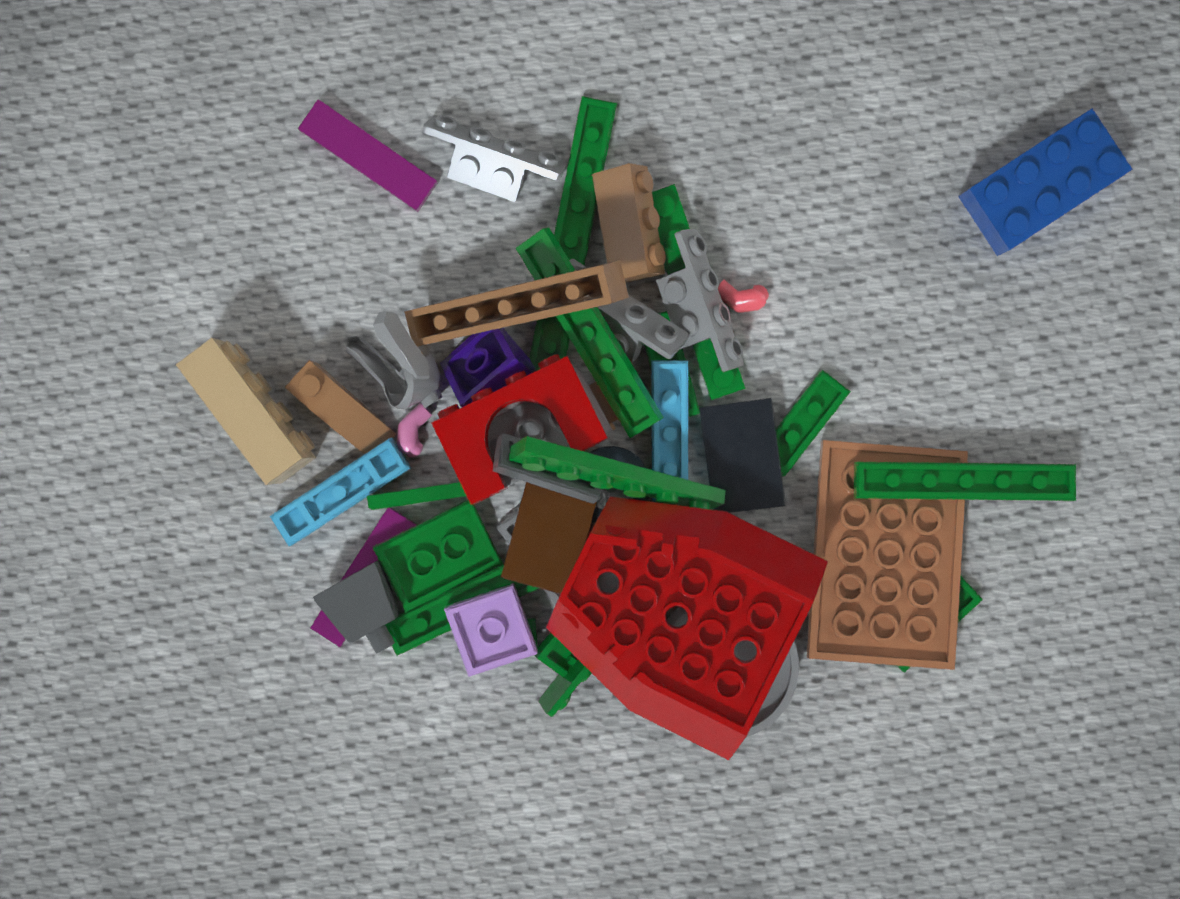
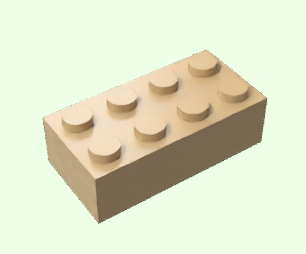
M210 338L178 362L176 366L265 485L285 482L316 458L311 451L315 448L313 442L304 431L301 430L298 433L289 422L293 419V416L282 402L276 404L268 394L272 388L267 380L259 372L254 375L246 363L250 361V358L237 343L233 346L229 341L225 342Z

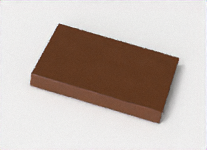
M526 482L501 578L561 594L589 537L598 501L592 504Z

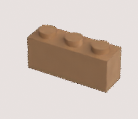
M628 163L592 174L607 263L620 260L625 283L665 274L664 263L666 256L664 248L660 244L658 233L660 220L658 212L654 208L652 197L654 184L652 176L648 172V167Z

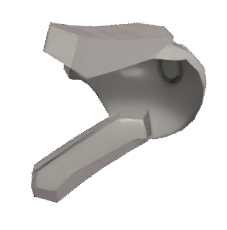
M388 311L379 312L373 326L376 336L403 367L400 372L364 338L357 336L348 338L346 352L384 387L392 406L397 409H406L411 405L421 402L423 407L426 408L443 397L438 389L441 377L439 368L430 349L426 345L416 346L397 314ZM361 340L383 361H385L391 368H393L402 378H404V388L378 357H376L369 350L353 342Z

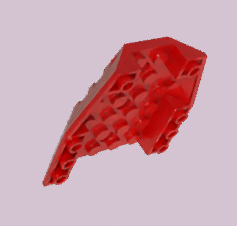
M610 496L572 569L546 628L629 711L730 760L747 737L815 600L828 561L726 511ZM611 572L618 577L619 588L616 591L607 593L600 589L598 578L602 573ZM673 606L684 608L688 614L686 623L682 626L669 624L666 619V612L669 608ZM748 640L754 643L757 651L752 659L741 660L735 655L734 648L740 641Z

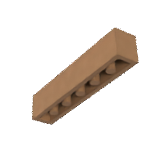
M618 260L404 311L411 339L418 347L612 304L629 298L621 262Z

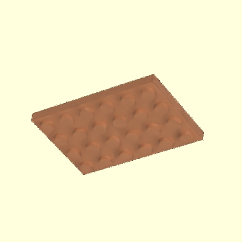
M829 440L821 441L813 554L827 560L828 564L809 612L807 658L955 670L965 500L854 499V462L967 463L968 451Z

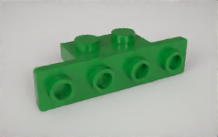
M550 632L537 648L538 654H535V657L559 674L538 701L544 712L553 717L558 710H562L567 706L573 691L581 682L586 681L592 673Z

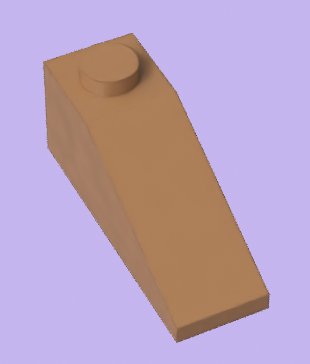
M309 360L285 386L310 411L363 454L368 453L389 438H394L397 435L317 362Z

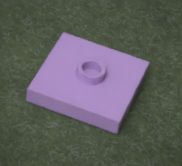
M514 583L445 606L444 611L469 677L538 654L534 637Z

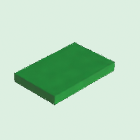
M468 499L373 546V550L405 612L503 564L475 505H471Z

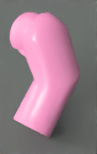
M421 402L398 424L397 446L402 453H405L410 458L417 457L422 452L423 445L418 440V429L432 416L431 412L424 408Z

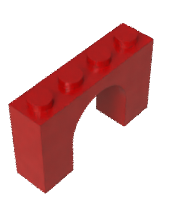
M558 354L553 355L538 363L540 370L526 375L525 371L516 373L504 380L507 386L495 392L492 391L491 387L486 388L471 396L472 403L462 408H459L458 404H454L437 413L439 419L431 424L471 505H475L508 489L502 475L493 471L494 458L490 452L488 434L496 415L511 404L533 402L547 408L555 416L570 448L585 451L608 439L568 356L560 359Z

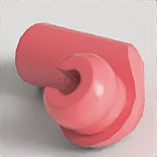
M723 280L718 287L722 301L738 313L761 309L765 306L766 300L769 297L768 290L762 285H754L752 289L738 291L726 280Z

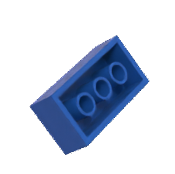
M1092 108L958 197L995 254L999 256L1013 249L1133 169Z

